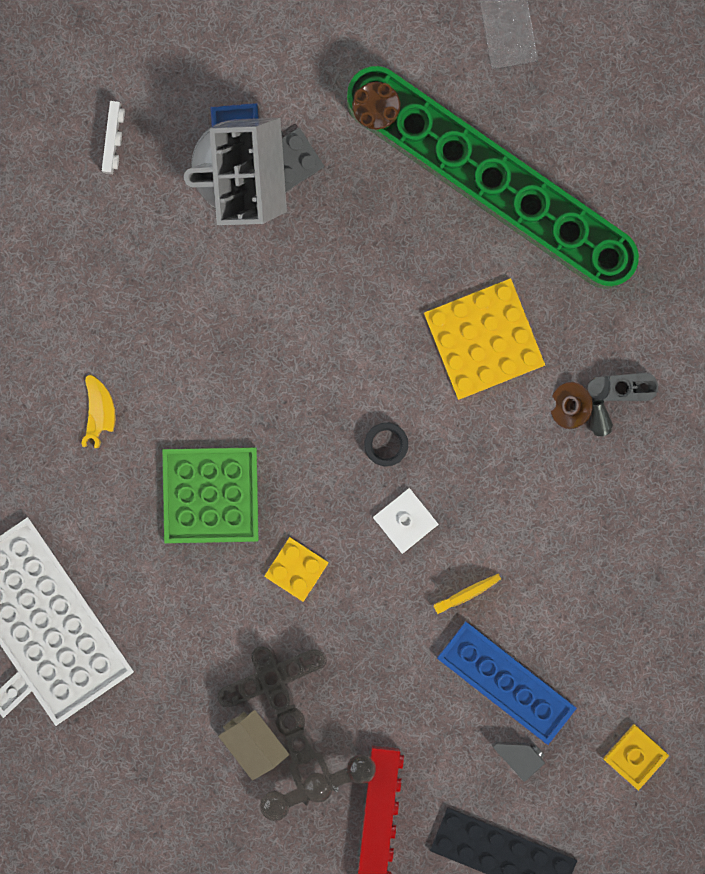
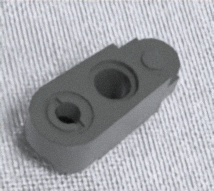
M649 373L594 377L588 383L587 390L591 398L595 400L648 401L656 396L658 383L656 378ZM619 381L624 382L627 386V391L623 395H619L615 391V385ZM641 383L648 385L647 391L642 392L640 390Z

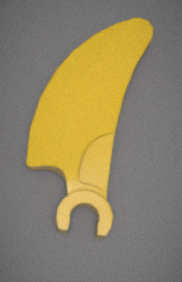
M88 375L85 382L89 396V416L86 435L82 439V447H87V441L92 438L95 441L94 448L99 449L101 444L99 439L100 433L103 430L114 431L116 421L115 407L110 392L105 385L94 376Z
M499 574L491 576L463 589L447 600L444 599L434 604L437 614L478 596L501 580Z

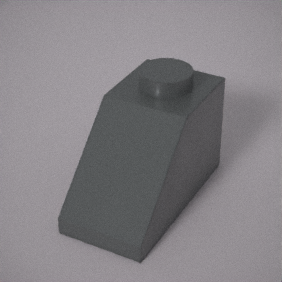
M494 742L492 744L497 753L524 782L545 764L542 759L544 753L536 745L531 747L528 743Z

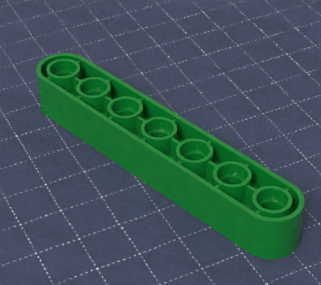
M371 66L360 70L354 75L347 90V106L356 122L358 121L354 116L352 107L355 92L371 82L389 84L396 91L400 100V111L396 120L390 126L383 129H366L589 284L598 288L608 289L616 287L632 277L638 266L639 253L635 242L626 233L391 70L380 66ZM415 115L423 120L424 129L420 133L411 134L405 129L404 121L409 116ZM455 142L462 147L463 156L459 160L450 161L445 158L443 147L447 143ZM488 169L498 171L502 179L501 184L496 188L485 186L482 182V173ZM526 196L537 198L540 203L539 212L535 215L524 213L521 209L522 198ZM572 223L578 228L579 235L576 241L567 242L561 238L559 230L562 224ZM609 249L616 254L617 264L614 268L606 269L600 265L598 256L602 250Z

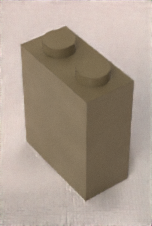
M256 710L249 714H246L244 711L235 719H231L223 726L225 731L218 736L252 781L275 768L290 755Z

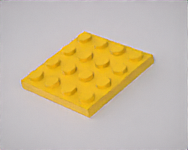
M511 278L424 313L458 400L545 366Z

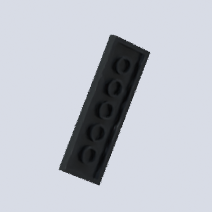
M449 807L446 808L430 851L485 874H572L578 861L573 857Z

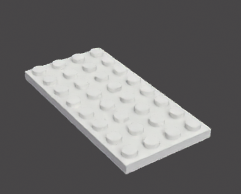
M27 517L0 536V645L55 726H57L131 675L134 671L30 519Z

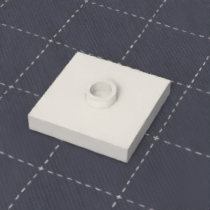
M410 488L373 517L402 554L439 525Z

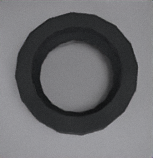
M390 422L379 423L373 426L364 440L365 452L368 458L375 464L383 467L400 463L406 456L409 448L405 431L398 425ZM381 431L394 432L400 440L399 451L391 458L379 457L373 450V439Z

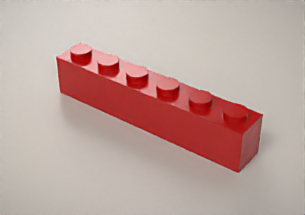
M372 746L358 874H391V871H387L388 862H393L394 848H390V840L395 839L396 825H393L392 822L393 815L398 816L399 801H395L396 792H400L402 778L397 777L398 769H403L404 755H400L399 748Z

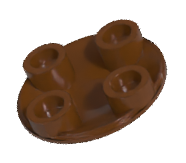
M371 82L355 92L352 104L353 113L357 121L364 127L374 130L383 129L390 126L396 120L400 111V100L396 91L389 84Z

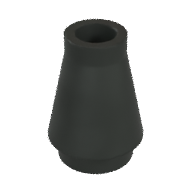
M592 401L590 430L593 431L595 436L610 434L613 423L606 410L604 401Z

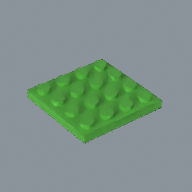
M257 448L163 449L164 543L259 541Z

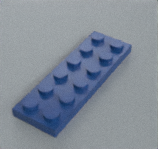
M466 621L437 657L439 661L547 745H549L577 709Z

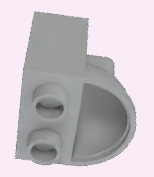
M281 118L224 121L208 129L198 140L193 151L191 168L185 172L184 181L188 186L196 187L200 195L211 206L216 208L217 225L264 224L287 212Z

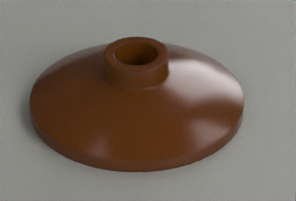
M575 382L564 383L555 390L552 397L556 401V407L551 411L554 421L566 429H576L585 424L592 411V398L589 391L583 385ZM576 402V409L574 410L573 404Z

